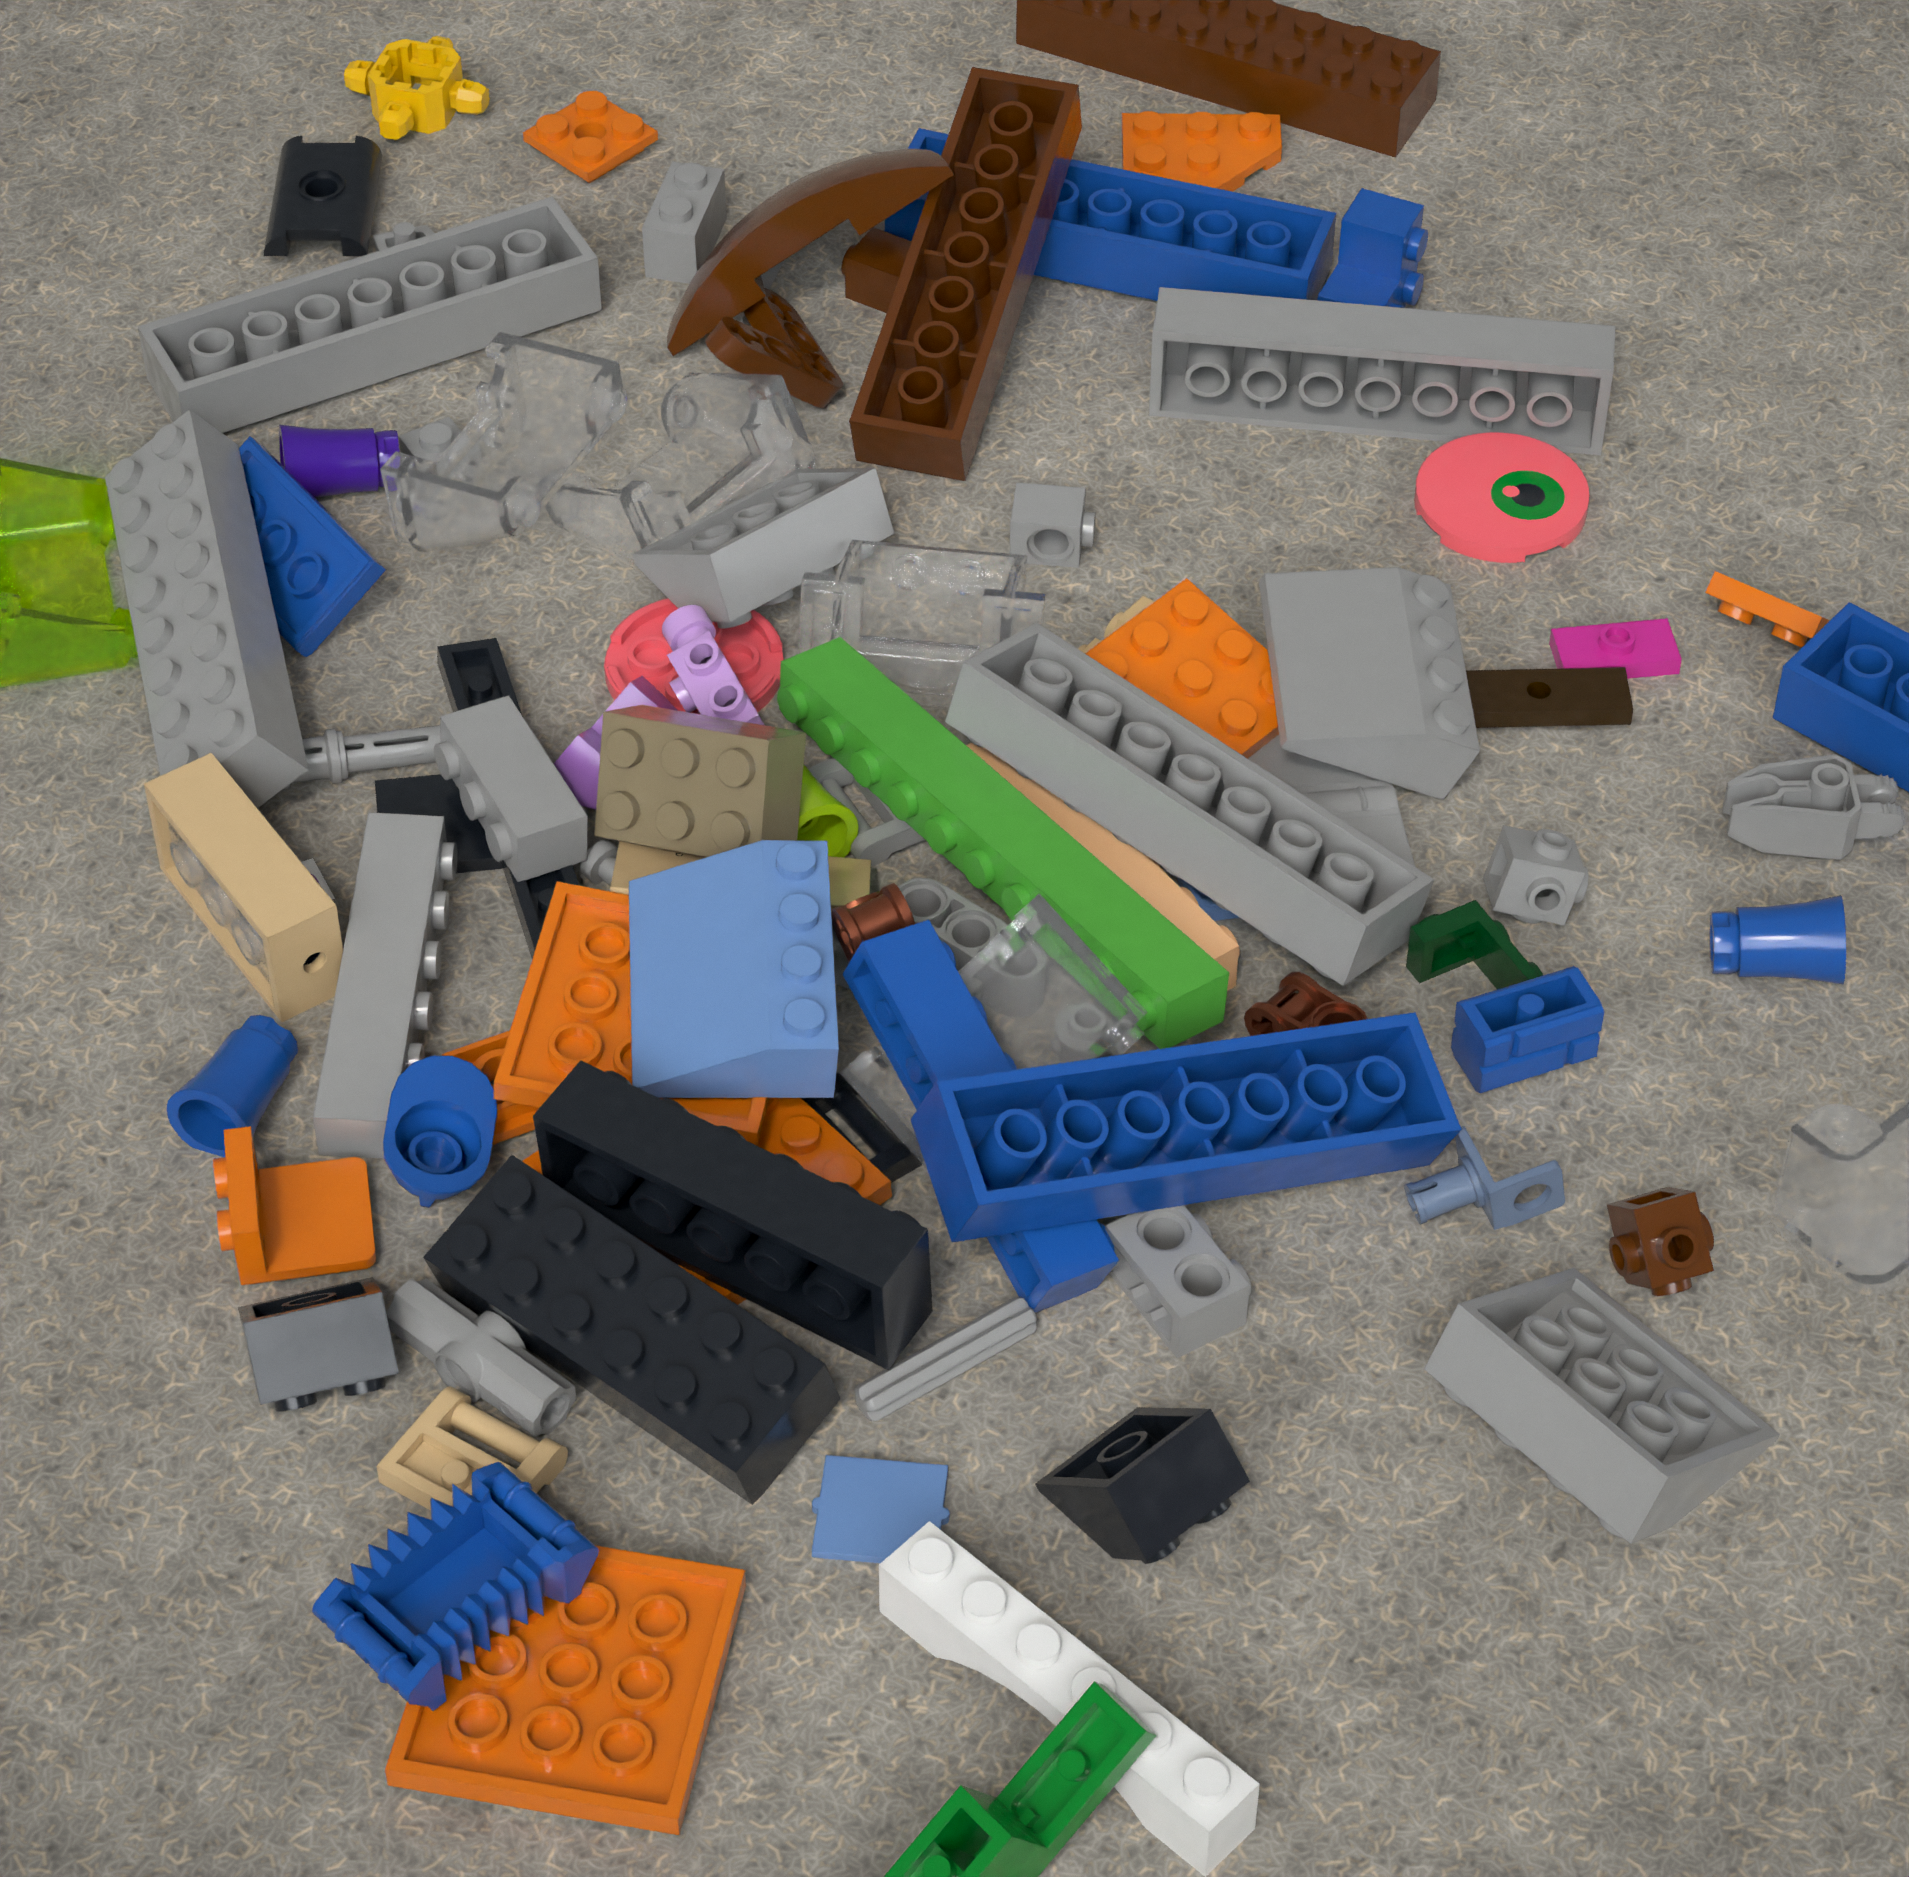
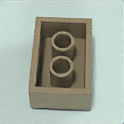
M648 705L604 711L594 836L704 857L716 855L761 840L797 841L806 732Z

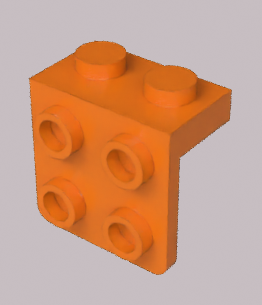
M251 1126L224 1130L225 1157L214 1158L213 1168L218 1199L228 1198L229 1209L217 1211V1225L221 1251L234 1250L241 1285L363 1270L374 1265L376 1262V1248L367 1164L363 1159L349 1157L259 1169Z

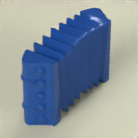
M501 1462L479 1468L472 1473V1495L452 1484L453 1506L431 1498V1520L408 1512L407 1535L387 1529V1550L368 1544L371 1568L351 1563L354 1585L335 1578L313 1605V1614L322 1623H326L327 1627L335 1634L336 1641L345 1643L351 1650H355V1653L378 1674L379 1681L389 1684L409 1704L428 1706L432 1711L436 1710L447 1701L444 1674L462 1681L460 1660L476 1664L474 1644L491 1652L490 1630L509 1636L511 1618L528 1625V1608L544 1616V1596L559 1602L570 1603L582 1593L584 1582L599 1554V1549L576 1529L573 1521L563 1518L532 1490L529 1482L521 1481Z

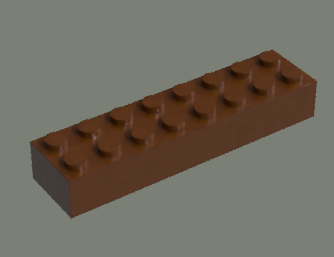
M1017 0L1016 44L1245 113L1279 114L1280 123L1395 158L1436 101L1441 51L1422 46L1415 41L1401 40L1380 34L1367 27L1353 26L1332 20L1319 13L1305 12L1277 4L1273 0Z
M976 67L971 68L941 155L954 175L928 192L849 420L856 461L966 481L1082 129L1079 85Z

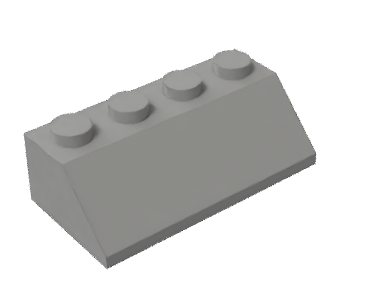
M876 468L796 469L632 555L635 565L677 608L687 605H698L705 610L711 622H717L718 628H731L748 622L752 618L751 611L761 605H774L790 599L794 595L792 589L798 585L814 583L829 578L835 573L833 568L835 565L843 561L859 560L873 554L875 551L873 545L893 535L894 530Z

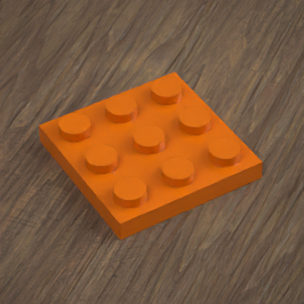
M1187 578L1085 653L1247 759L1279 735L1268 650Z

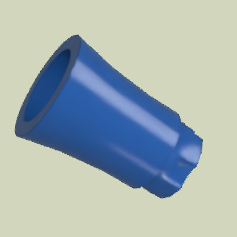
M1838 895L1804 903L1776 906L1736 907L1735 913L1727 911L1711 912L1709 945L1712 974H1731L1737 972L1738 977L1797 978L1843 985L1846 973V924L1842 896Z
M263 1015L250 1016L241 1028L232 1031L199 1072L168 1100L167 1116L178 1136L192 1148L225 1157V1129L251 1126L252 1136L254 1137L261 1118L274 1095L288 1077L290 1063L298 1053L297 1041L291 1031L279 1026L273 1018Z

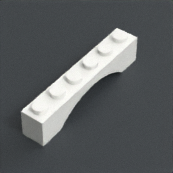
M930 1521L879 1564V1610L884 1616L933 1656L951 1660L981 1672L1014 1692L1042 1713L1055 1726L1059 1724L1094 1681L1105 1685L1157 1736L1114 1787L1131 1807L1142 1825L1203 1876L1206 1877L1255 1829L1260 1786L1256 1780Z

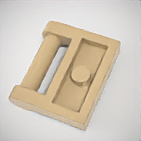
M449 1386L438 1394L376 1467L379 1483L431 1511V1498L453 1506L452 1484L472 1495V1473L479 1468L496 1462H501L521 1481L529 1482L532 1490L537 1494L544 1484L550 1485L562 1471L568 1458V1449L550 1438H544L541 1441L534 1439L471 1405L469 1395ZM458 1429L521 1464L515 1469L450 1433Z

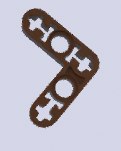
M764 288L766 297L744 310L745 317L752 327L726 316L719 321L706 338L705 343L712 354L728 367L815 407L826 408L843 387L841 378L797 311L784 298L767 288Z

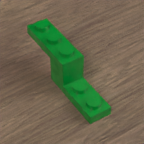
M1094 1681L997 1797L960 1785L884 1877H1038L1157 1735L1105 1685Z

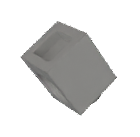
M1016 482L1010 519V562L1079 568L1082 547H1093L1096 512H1085L1086 488Z

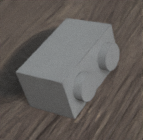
M671 162L642 226L645 277L690 284L699 268L713 251L727 219L724 169L702 166L697 163Z

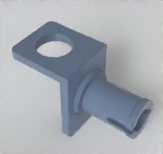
M1462 1126V1130L1455 1136L1459 1166L1415 1183L1410 1182L1404 1185L1408 1203L1413 1212L1417 1211L1415 1217L1420 1225L1426 1223L1429 1219L1474 1203L1477 1208L1482 1206L1493 1229L1496 1230L1559 1208L1565 1203L1562 1169L1556 1160L1494 1182L1465 1126ZM1536 1184L1547 1185L1544 1192L1536 1199L1526 1203L1514 1202L1517 1195L1524 1189Z

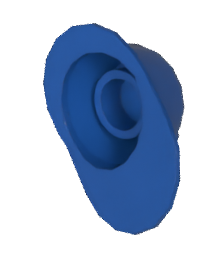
M429 1056L412 1063L398 1076L391 1093L383 1138L384 1160L399 1185L410 1194L419 1197L421 1207L429 1208L435 1200H444L456 1196L462 1191L470 1189L483 1178L490 1161L497 1117L494 1089L488 1077L472 1063L454 1056Z

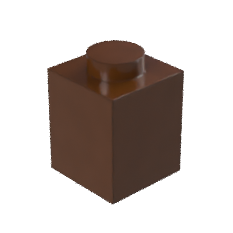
M873 227L856 245H851L844 255L841 266L842 274L845 276V298L887 313L911 241Z

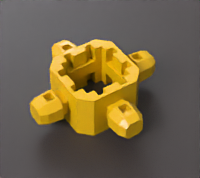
M433 36L426 43L409 39L389 43L376 62L355 60L348 64L344 72V81L347 88L370 96L372 114L379 123L380 134L387 139L399 140L410 130L427 134L447 128L456 111L462 114L478 115L484 113L489 105V89L478 82L463 79L461 57L453 48V42L447 37ZM415 83L421 84L418 90L412 89Z

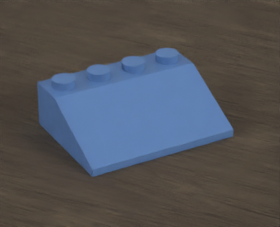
M761 840L629 881L632 1085L658 1098H834L839 1044L827 841Z

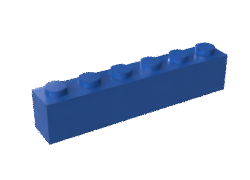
M930 920L861 942L842 975L916 1110L936 1081L1017 1070L1013 1059L1009 1054L1002 1051L990 1030L981 1002L976 997L971 996L956 969V961L951 948L947 943L940 940ZM1097 1219L986 1237L1018 1296L1024 1298L1035 1313L1097 1288L1119 1261L1105 1226L1099 1223Z

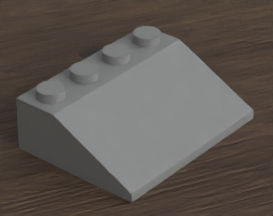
M1399 567L1264 573L1259 581L1281 749L1443 800L1480 752L1451 585L1442 582L1434 576L1420 575Z
M1575 1268L1458 1303L1424 1368L1444 1386L1445 1392L1451 1399L1472 1409L1495 1429L1497 1437L1503 1443L1523 1452L1546 1472L1548 1480L1555 1487L1575 1496L1598 1516L1600 1524L1607 1531L1615 1536L1624 1538L1630 1544L1671 1528L1773 1445L1780 1436L1777 1431Z

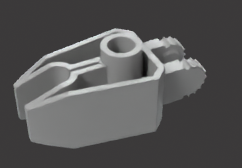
M1837 754L1761 764L1727 783L1722 807L1723 813L1730 815L1727 828L1729 837L1762 853L1841 860L1852 851L1855 839L1878 838L1879 836H1883V838L1886 836L1892 837L1894 834H1899L1898 832L1903 830V826L1906 825L1903 809L1901 810L1900 805L1896 806L1893 803L1899 797L1896 781L1894 782V778H1889L1888 775L1882 776V774L1879 776L1874 774L1854 775L1851 762Z

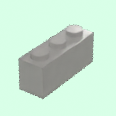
M509 695L440 716L441 743L434 746V755L438 769L445 780L453 779L459 789L460 799L466 815L472 821L479 820L485 830L486 841L493 858L497 862L504 860L517 882L587 860L588 816Z

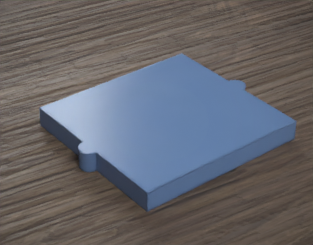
M826 1455L820 1497L812 1500V1511L817 1514L812 1557L881 1563L929 1521L941 1530L942 1525L947 1524L950 1519L949 1510L944 1508L948 1465Z

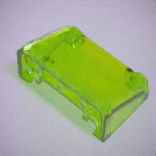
M0 458V688L120 669L127 665L130 658L138 657L130 610L119 607L114 612L104 553L109 541H116V534L105 479Z

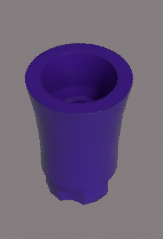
M279 424L280 463L314 498L355 492L378 491V485L380 487L401 486V458L396 430H384L374 433L373 428L321 429Z

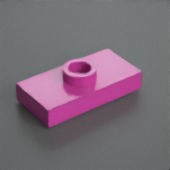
M1668 618L1551 629L1549 645L1557 669L1625 667L1627 679L1680 673L1682 658Z

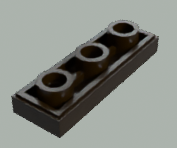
M1625 667L1466 670L1476 728L1631 725L1633 705Z

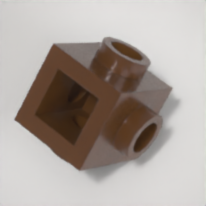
M1665 1187L1607 1204L1614 1237H1611L1609 1241L1611 1260L1616 1271L1624 1277L1628 1284L1651 1289L1654 1296H1664L1688 1290L1692 1287V1277L1714 1271L1709 1252L1714 1247V1236L1708 1219L1700 1212L1695 1191Z

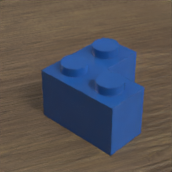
M1361 188L1342 218L1338 264L1318 294L1317 301L1405 308L1406 304L1414 306L1419 299L1424 281V275L1417 272L1418 262L1423 257L1428 241V230L1422 229L1424 205Z

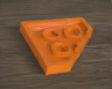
M1153 111L1122 113L1123 170L1233 192L1243 186L1245 178L1257 170L1263 168L1267 171L1281 162L1282 140L1279 114H1263L1259 112L1246 114H1211L1208 112L1179 114L1157 113Z

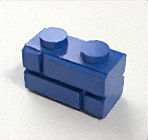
M1575 966L1468 998L1456 1004L1454 1019L1456 1027L1453 1028L1451 1041L1453 1056L1475 1091L1483 1093L1562 1068L1567 1063L1575 1064L1597 1057L1600 1041L1598 1032L1602 1029L1604 1009L1579 968Z

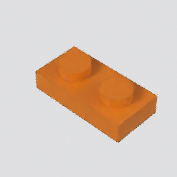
M1716 571L1705 592L1722 600L1718 612L1748 625H1751L1755 615L1775 623L1771 635L1801 648L1806 644L1808 638L1814 637L1830 621Z

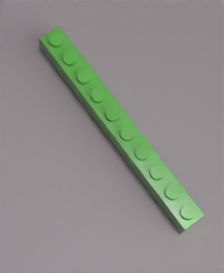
M838 637L781 661L780 689L777 693V701L783 716L806 732L825 754L831 755L847 769L862 787H867L884 802L899 820L905 821L921 835L936 853L942 854L958 868L974 887L986 893L1006 912L1013 922L1023 926L1042 943L1052 957L1060 959L1079 976L1091 992L1100 995L1125 1017L1128 1024L1134 1030L1144 1034L1159 1049L1173 1047L1224 1021L1229 972L845 640Z

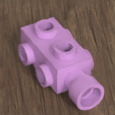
M687 605L673 611L663 622L662 634L673 651L667 656L679 676L669 682L685 711L691 713L698 709L701 715L765 725L715 641L716 630L705 610L698 605Z

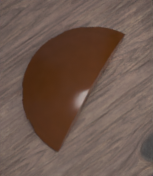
M900 149L858 156L822 168L776 192L740 220L717 244L699 268L685 291L670 323L667 335L668 350L673 356L712 332L723 317L733 318L766 297L761 275L848 219L860 236L952 177L954 174L943 157L931 150Z

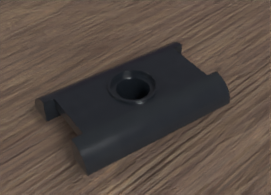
M296 136L287 140L282 146L264 256H288L290 241H341L343 256L367 255L382 160V152L378 145L362 136H356L355 143H303V136Z

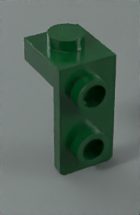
M1476 900L1442 914L1430 915L1410 928L1406 968L1419 984L1474 961L1497 990L1543 976L1540 968L1535 963L1528 962L1513 945L1502 923L1498 920H1492Z

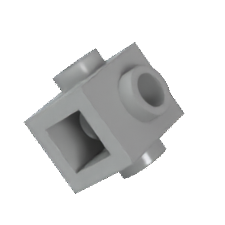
M1503 825L1483 879L1493 911L1511 914L1518 920L1531 924L1545 921L1565 925L1573 903L1579 904L1585 896L1589 874L1587 867L1583 866L1575 840L1569 839L1564 834L1550 829H1541L1534 832Z

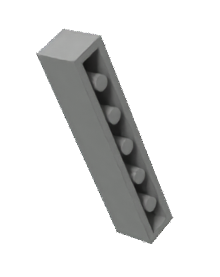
M368 812L313 1113L319 1156L384 1158L383 1138L393 1088L401 1073L412 1063L425 1058L424 1044L418 1043L420 1030L429 1031L432 1025L433 994L426 990L428 979L438 980L440 975L441 942L435 941L436 930H446L449 921L450 899L449 892L443 891L444 881L455 880L457 872V843L447 842L444 816Z

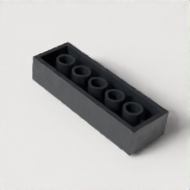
M581 1060L533 1115L543 1176L675 1264L886 1370L890 1369L933 1312L928 1229L921 1226L915 1218L905 1212L898 1210L890 1211L863 1198L854 1188L845 1183H833L804 1169L790 1156L773 1154L746 1141L737 1131L730 1127H717L690 1114L681 1104L672 1099L655 1097L633 1086L622 1075L614 1071L604 1072Z
M513 1155L507 1159L423 1257L444 1292L479 1316L485 1311H491L500 1315L516 1330L526 1349L752 1505L765 1493L841 1399L825 1363Z

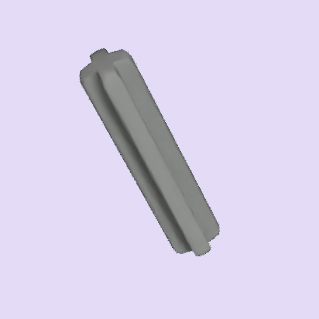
M1014 1297L897 1362L889 1370L885 1369L858 1384L854 1391L855 1402L859 1410L862 1411L869 1421H878L1033 1334L1037 1329L1036 1314L1024 1298Z

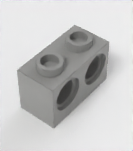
M1182 1205L1128 1214L1105 1226V1230L1114 1245V1251L1119 1259L1109 1274L1176 1358L1246 1324L1248 1300L1251 1295L1249 1277L1243 1266L1235 1259L1229 1260L1213 1241L1211 1231L1200 1215L1196 1213L1191 1214Z

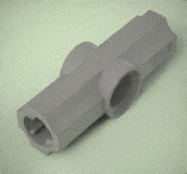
M411 1278L395 1292L394 1299L386 1311L390 1331L431 1360L440 1378L448 1387L455 1388L459 1386L468 1393L467 1395L470 1396L471 1403L476 1402L480 1398L484 1399L534 1437L540 1434L549 1435L566 1420L571 1406L576 1401L575 1385L527 1352L519 1334L500 1315L491 1311H485L478 1316L426 1278L421 1281H415Z

